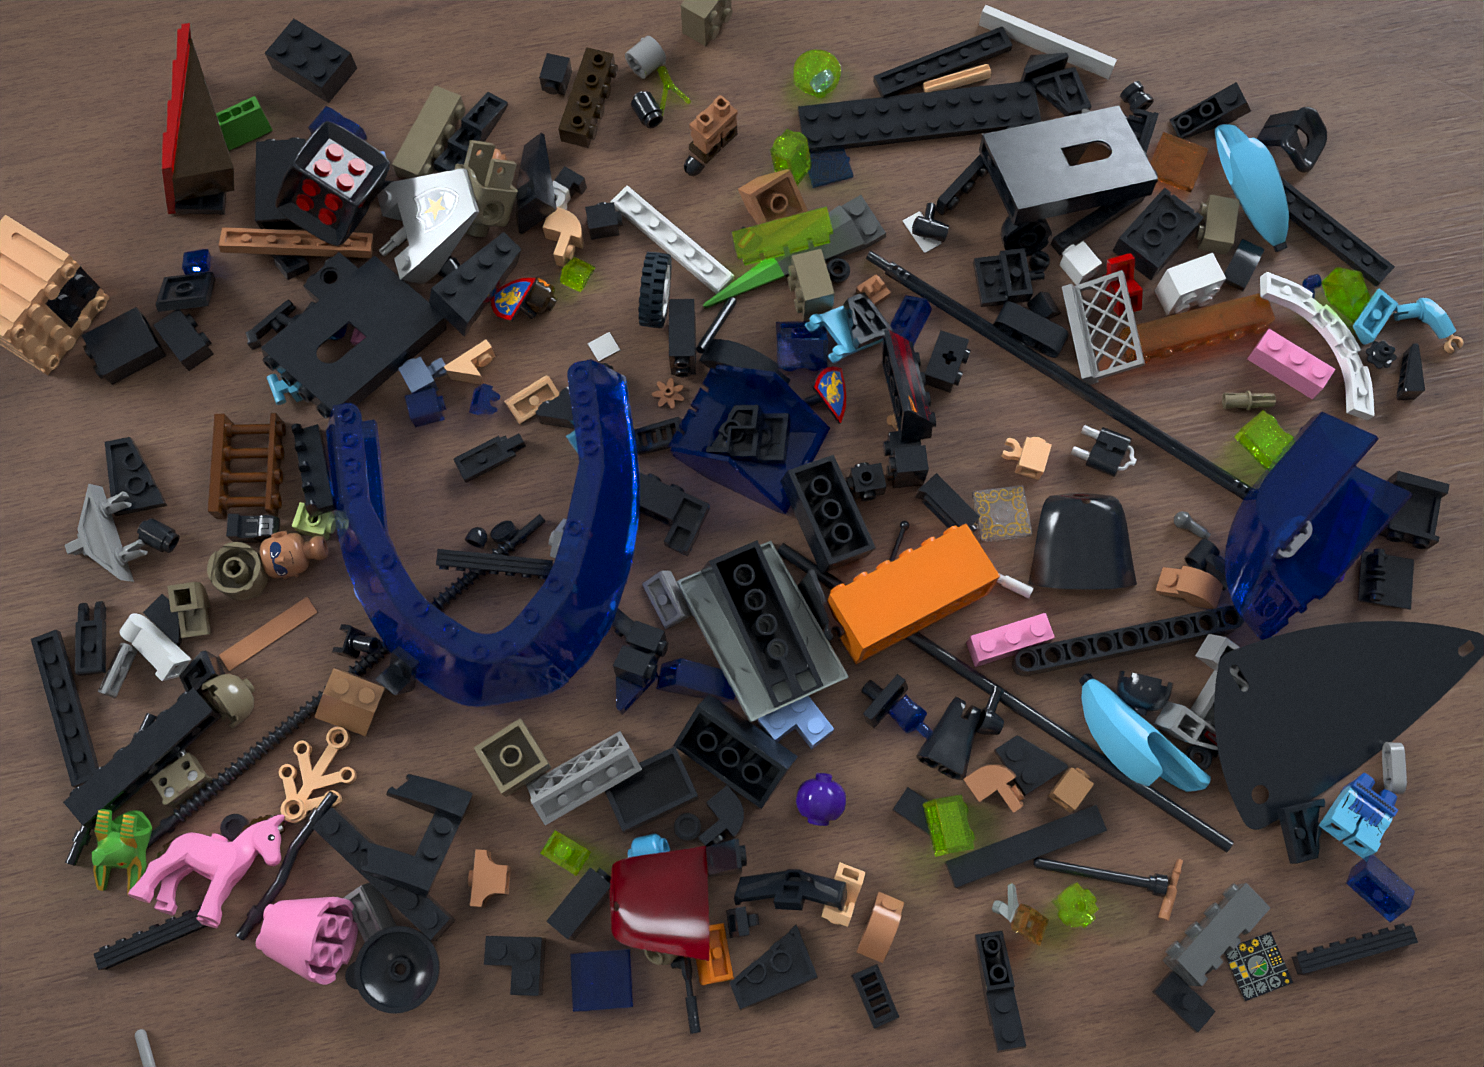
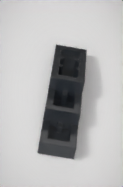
M487 92L461 119V127L447 141V149L435 160L434 169L441 173L455 170L456 164L464 165L470 140L485 142L506 110L508 102Z

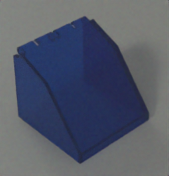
M717 364L715 369L710 368L702 383L708 391L706 392L700 387L691 403V407L697 411L688 409L679 425V428L685 432L684 435L677 430L668 445L671 452L674 453L672 456L705 478L778 513L786 514L790 507V502L780 480L788 470L814 461L830 427L776 372ZM734 405H759L764 414L789 413L791 416L786 464L737 461L727 456L706 453V448L708 445L711 446L719 435L718 430L727 421Z

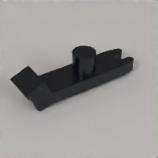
M289 299L255 327L245 332L248 339L247 344L252 350L262 347L260 339L271 329L279 333L285 328V325L276 321V317L280 312L288 316L296 309Z

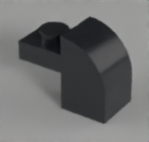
M727 785L706 802L707 806L718 818L714 825L699 836V840L706 847L710 844L716 845L726 838L723 834L726 831L735 838L742 829L744 822L742 804Z

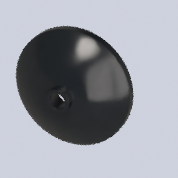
M406 926L388 927L372 935L360 949L354 969L356 986L362 998L373 1008L393 1014L408 1012L423 1004L434 991L439 979L440 961L435 946L422 932ZM399 964H404L406 967V971L402 975L397 972Z

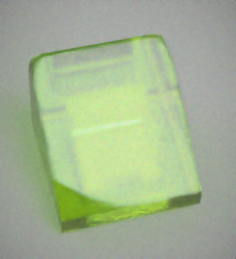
M573 257L562 268L560 282L581 292L593 274L595 267Z

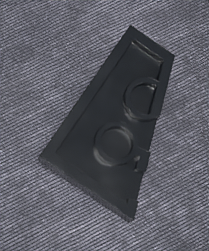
M131 437L106 441L105 451L110 497L126 492L129 498L124 500V502L132 503L131 507L113 514L120 516L167 506L134 440Z
M797 924L730 982L740 1011L818 979Z

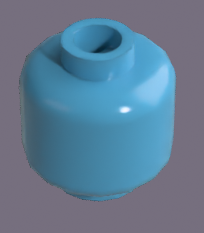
M656 833L637 837L632 841L631 849H628V858L669 852V844L665 838H661Z

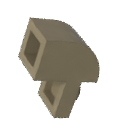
M191 582L167 586L171 612H178L181 638L211 634L208 608L211 607L204 585L201 582Z

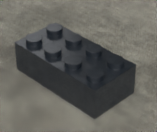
M834 455L790 469L785 473L780 482L821 574L866 558L876 548Z
M710 694L697 705L673 745L760 809L772 797L798 757Z

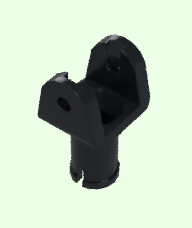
M340 625L339 630L347 633L343 647H333L332 653L356 659L359 657L360 651L371 654L379 652L381 647L379 638L367 637L364 631L351 625Z

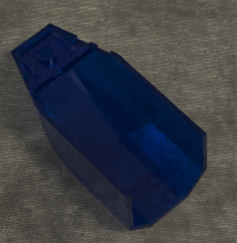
M1320 412L1311 417L1254 483L1238 508L1228 534L1225 550V576L1229 594L1239 615L1260 641L1272 637L1288 625V618L1296 612L1300 614L1308 609L1307 604L1313 599L1320 600L1326 596L1412 497L1411 492L1356 466L1379 440L1376 435L1325 412ZM1309 520L1312 525V534L1291 557L1275 558L1279 550L1285 551L1289 542L1296 534H1300L1299 531Z

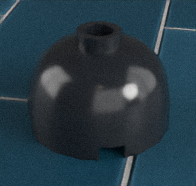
M1008 216L1002 224L1000 235L1005 250L1025 248L1026 257L1037 251H1041L1048 245V238L1050 235L1052 236V231L1046 219L1013 225Z
M1119 671L1117 680L1118 696L1139 715L1146 716L1147 711H1158L1168 703L1173 683L1168 682L1166 687L1161 685L1162 679L1132 672L1130 677H1124L1125 671Z

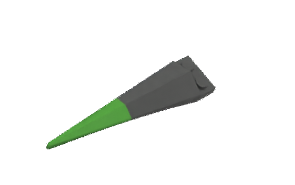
M859 195L846 204L839 205L705 302L703 307L709 308L726 301L729 297H735L788 276V266H791L793 255L821 249L824 260L827 262L870 247L885 238L886 232L862 195Z

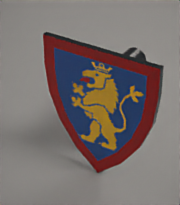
M519 278L500 287L491 300L493 312L499 318L512 322L519 310L530 319L535 318L537 313L526 304L525 300L536 284L537 279Z
M835 366L826 367L818 373L812 385L816 394L806 397L804 402L807 407L823 402L838 424H841L846 408V386L842 368Z

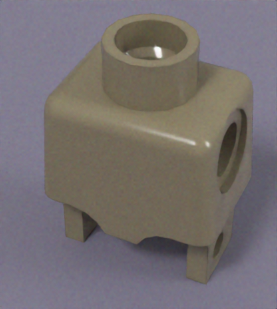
M470 140L464 165L456 164L455 170L467 169L479 209L478 215L466 233L472 236L485 237L488 234L489 226L505 227L508 224L518 190L511 185L517 164L514 161L492 159L495 149L493 143ZM481 149V153L476 155V151ZM502 167V171L497 173V170Z

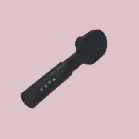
M678 956L670 965L672 969L678 968L682 970L687 992L685 1001L690 1034L699 1033L701 1028L697 999L693 993L691 958Z

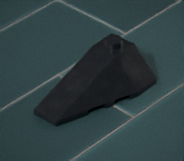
M543 133L538 134L526 143L523 149L516 185L518 190L516 196V218L520 234H524L557 210L546 140Z

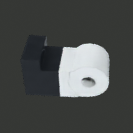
M566 166L563 167L552 182L556 207L567 210V203L576 192L582 195L587 189L585 178Z

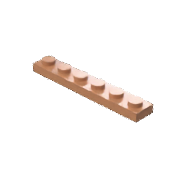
M222 228L219 249L220 253L334 257L340 252L344 257L372 258L374 237L373 233H352L338 247L322 241L307 231Z

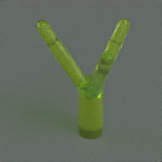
M665 66L659 67L658 73L664 85L660 104L663 116L668 90L671 89L687 104H690L691 100L673 84Z

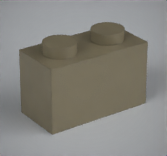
M1210 194L1206 203L1201 204L1199 214L1204 218L1195 234V239L1199 240L1197 249L1227 255L1234 244L1239 209L1238 199Z

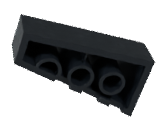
M503 232L433 286L429 303L465 337L474 321L479 318L482 310L492 300L498 288L502 286L517 265L521 248Z

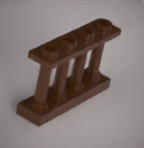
M277 413L270 414V424L234 425L225 414H214L208 512L214 518L226 519L227 510L236 507H265V511L269 515L278 516V509H281L282 506L279 484L283 483V472L280 469L281 460H284L285 455L282 436L286 434V425ZM269 434V448L233 449L231 439L235 435ZM268 458L267 472L231 473L230 461H233V459ZM266 482V496L229 497L228 486H231L232 483Z

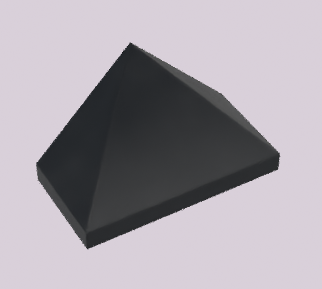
M1068 54L1030 55L1020 82L1031 81L1032 78L1064 70L1069 58Z

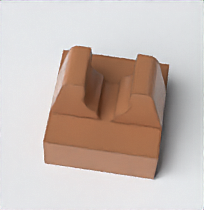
M877 274L856 287L857 294L865 292L875 306L889 298L891 294Z

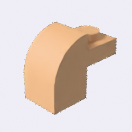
M557 208L555 212L546 217L543 225L545 238L558 242L553 253L556 265L566 267L568 259L572 260L575 247L583 249L584 239L580 222L574 214Z
M841 862L839 863L834 879L846 882L847 899L844 911L824 904L821 917L828 919L833 924H841L848 927L855 902L863 884L864 871Z

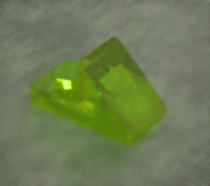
M554 830L540 854L577 876L591 851Z

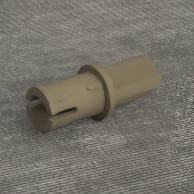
M1247 390L1246 393H1223L1222 396L1223 409L1245 408L1250 410L1251 408L1273 407L1276 403L1274 393H1251L1250 390Z

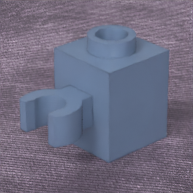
M420 356L416 359L407 360L403 366L398 368L416 401L438 391L439 389L434 378L447 374L442 358L435 360L430 366L426 367Z

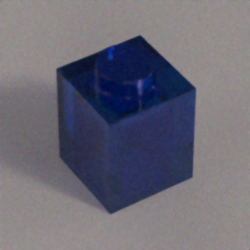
M435 388L405 396L409 416L415 428L445 420L443 411L447 410L443 395L438 396Z

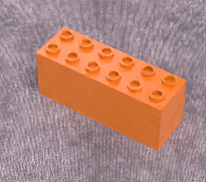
M967 524L960 527L954 525L944 531L943 536L937 539L931 537L921 544L922 547L914 551L912 548L907 549L893 562L886 560L879 564L875 571L869 574L863 572L853 579L854 582L846 586L840 584L830 591L831 594L827 603L833 618L844 628V635L839 638L855 664L872 657L991 592L1000 575Z

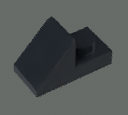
M398 646L391 654L390 666L376 678V681L394 695L411 692L415 688L419 661L402 647Z

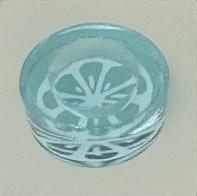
M827 69L814 76L810 81V85L815 92H821L834 82L835 77Z

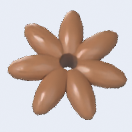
M672 378L668 380L667 385L660 381L657 382V386L661 391L653 392L652 396L660 398L658 407H662L667 402L669 407L674 409V400L684 401V397L678 394L683 389V385L674 387Z

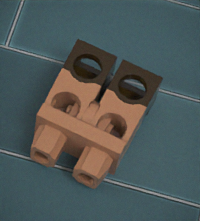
M719 95L708 108L702 111L689 124L693 139L689 144V150L705 164L721 151V147L724 148L738 135L736 117L738 111L723 96Z

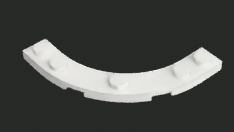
M1269 272L1264 273L1260 277L1261 298L1289 308L1305 318L1320 332L1333 350L1343 373L1347 413L1365 420L1374 417L1373 388L1368 366H1363L1358 355L1361 349L1344 322L1327 304L1322 306L1313 299V293L1285 278Z

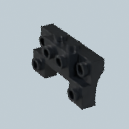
M617 462L594 509L595 513L619 525L629 507L671 527L664 540V545L688 556L699 536V530L710 510V504L685 493L684 489L678 485L671 484L669 486L661 482L662 480L656 475L650 473L645 475Z

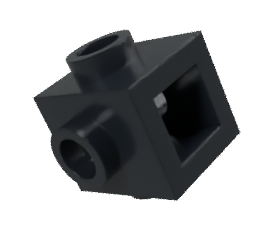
M868 462L856 464L854 468H851L849 477H846V483L850 492H853L854 500L871 501L876 499V496L885 494L886 482L881 463L869 465Z

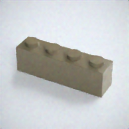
M434 86L392 163L397 177L410 179L433 174L435 160L444 152L445 144L454 135L458 120L464 117L465 106L461 95Z

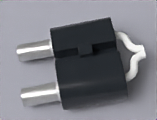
M1084 425L1081 433L1097 439L1091 452L1075 446L1071 452V455L1086 460V466L1113 477L1116 476L1118 470L1123 471L1129 465L1134 466L1137 460L1133 456L1134 449L1130 446L1132 438L1102 427L1101 431ZM1129 449V456L1131 461L1127 462L1123 467H1120L1121 462L1124 459L1127 450Z

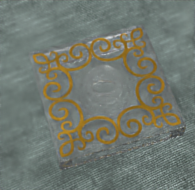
M1023 485L972 492L974 511L980 516L977 522L980 543L1032 536Z

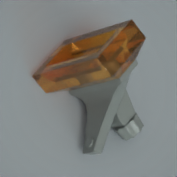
M1013 883L1008 885V905L1004 901L996 900L992 906L993 912L1002 914L1011 923L1012 931L1030 943L1040 946L1049 919L1028 905L1022 903L1019 905L1015 885Z

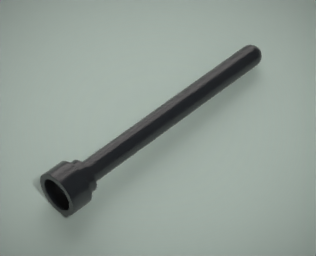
M1036 858L1033 862L1034 867L1037 869L1147 888V891L1152 892L1154 896L1165 897L1167 892L1168 876L1155 873L1154 876L1143 877L1044 858Z

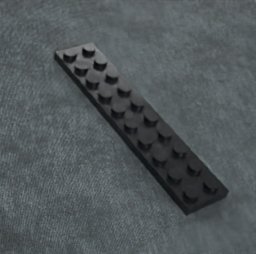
M1032 81L798 106L803 150L806 153H811V151L812 153L815 151L821 152V150L826 151L827 149L832 151L837 148L841 150V148L850 149L984 134L1005 130L1012 125L1024 126L1041 122L1035 86L1032 84Z

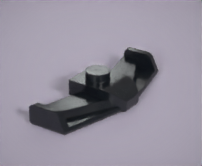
M787 869L786 871L740 877L733 899L735 905H741L742 902L774 898L775 909L799 911L803 910L806 899L844 911L847 887L846 882L804 872L801 869Z

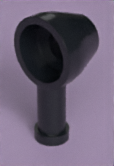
M992 685V691L986 707L981 710L976 731L979 734L999 735L1004 726V719L995 711L1005 689Z

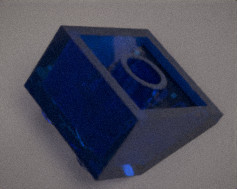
M810 321L776 322V361L779 365L778 369L794 371L797 368H807L810 371H818L826 368L828 362V337L825 326L823 325L817 330L809 332L805 324Z

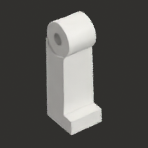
M131 614L119 631L120 635L126 641L131 642L157 669L155 675L161 681L179 677L192 660L149 619L140 614Z

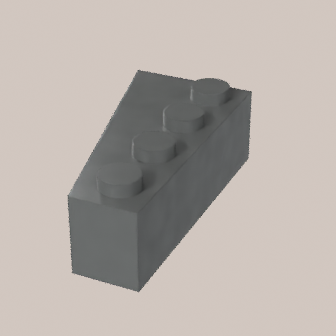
M1247 883L1231 884L1222 893L1225 898L1219 904L1216 902L1211 904L1203 913L1206 917L1200 923L1197 921L1192 923L1184 932L1187 936L1180 943L1178 941L1172 943L1165 951L1168 955L1162 961L1188 986H1203L1208 980L1204 974L1210 973L1213 969L1217 970L1224 962L1220 956L1223 953L1225 955L1240 944L1241 939L1238 937L1240 933L1243 935L1249 933L1269 911L1270 907Z

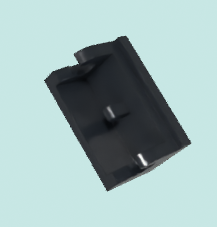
M1134 109V115L1128 116V122L1133 133H1136L1142 150L1147 153L1159 113Z

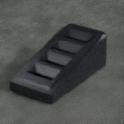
M1418 343L1412 344L1403 353L1396 395L1397 400H1415L1425 391Z
M679 416L631 430L637 455L689 444L684 421ZM673 428H676L678 437L674 438ZM663 430H666L668 440H664ZM653 432H656L657 443H654ZM643 434H646L648 442L647 446H644L643 444Z
M874 964L851 975L874 1029L899 1018L878 964ZM875 975L877 980L862 986V980ZM880 986L881 991L867 997L865 991ZM884 996L885 1002L871 1008L869 1002ZM889 1007V1013L878 1018L875 1017V1012Z

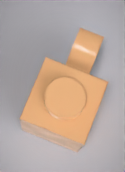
M1027 437L1021 448L1015 439L1007 438L1005 445L1011 446L1013 452L1004 450L1001 457L1007 460L1018 461L1015 473L1040 480L1044 473L1052 444L1046 443L1044 439L1039 437Z

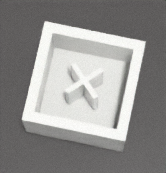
M1210 253L1167 269L1154 291L1167 316L1174 313L1181 315L1193 306L1199 305V307H1202L1212 302L1214 295L1220 291V287L1226 277L1214 254Z

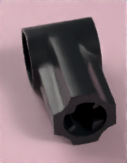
M1201 539L1184 558L1189 567L1202 570L1214 576L1223 585V591L1240 575L1234 567L1220 556V551L1216 545L1207 539Z

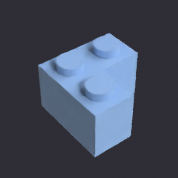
M809 696L758 718L759 726L775 741H780L796 729L811 750L833 734L834 731L832 725Z

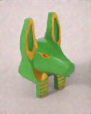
M98 810L95 826L98 847L92 851L93 871L98 890H106L111 868L127 869V895L130 889L146 872V848L151 836L152 826L143 812L138 810L128 811L112 821L111 810Z

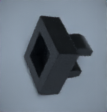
M746 906L726 910L730 938L750 935L749 927L760 925L758 914L747 915Z

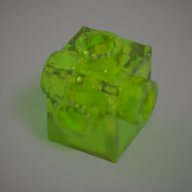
M1078 882L1068 886L1051 901L1059 910L1057 916L1066 926L1071 925L1073 928L1080 925L1083 928L1087 927L1096 919L1093 914L1099 910L1095 904L1097 902L1095 896L1087 888L1083 890Z

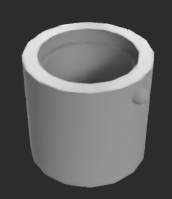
M651 36L641 38L640 42L625 53L628 65L642 79H645L660 65L666 63L665 52Z

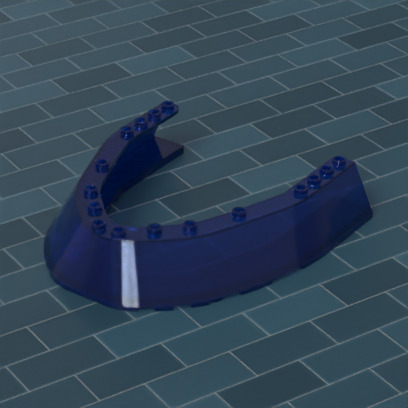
M592 359L573 363L567 372L579 465L568 516L554 565L542 587L514 621L503 630L492 634L477 633L462 626L430 604L418 591L405 570L388 534L377 422L375 419L362 421L360 410L352 403L333 405L326 435L330 479L336 507L334 516L343 559L351 582L366 614L391 654L398 646L402 647L419 661L415 678L431 690L455 703L469 707H487L538 698L559 690L595 654L594 651L604 636L606 637L615 621L614 618L629 578L635 552L640 504V472L626 376Z

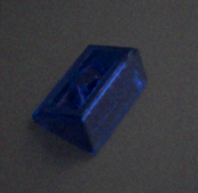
M905 295L890 324L893 329L892 332L911 341L913 346L932 311V307L927 299Z

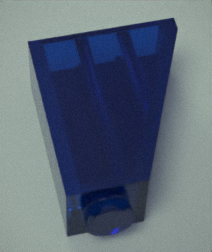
M683 658L661 664L657 690L703 699L710 694L720 702L732 701L736 697L722 669Z

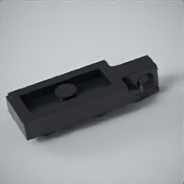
M519 433L510 438H507L506 435L503 437L497 436L455 457L453 460L463 480L467 483L516 457L515 452L526 447Z

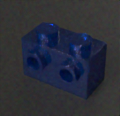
M1374 854L1354 865L1346 882L1348 886L1390 923L1411 907L1415 893L1408 884Z

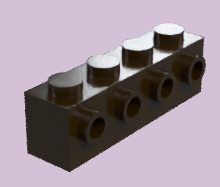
M586 47L558 128L561 142L589 148L591 140H595L597 134L596 124L598 119L603 117V103L610 96V82L612 78H616L618 65L615 64L613 53Z

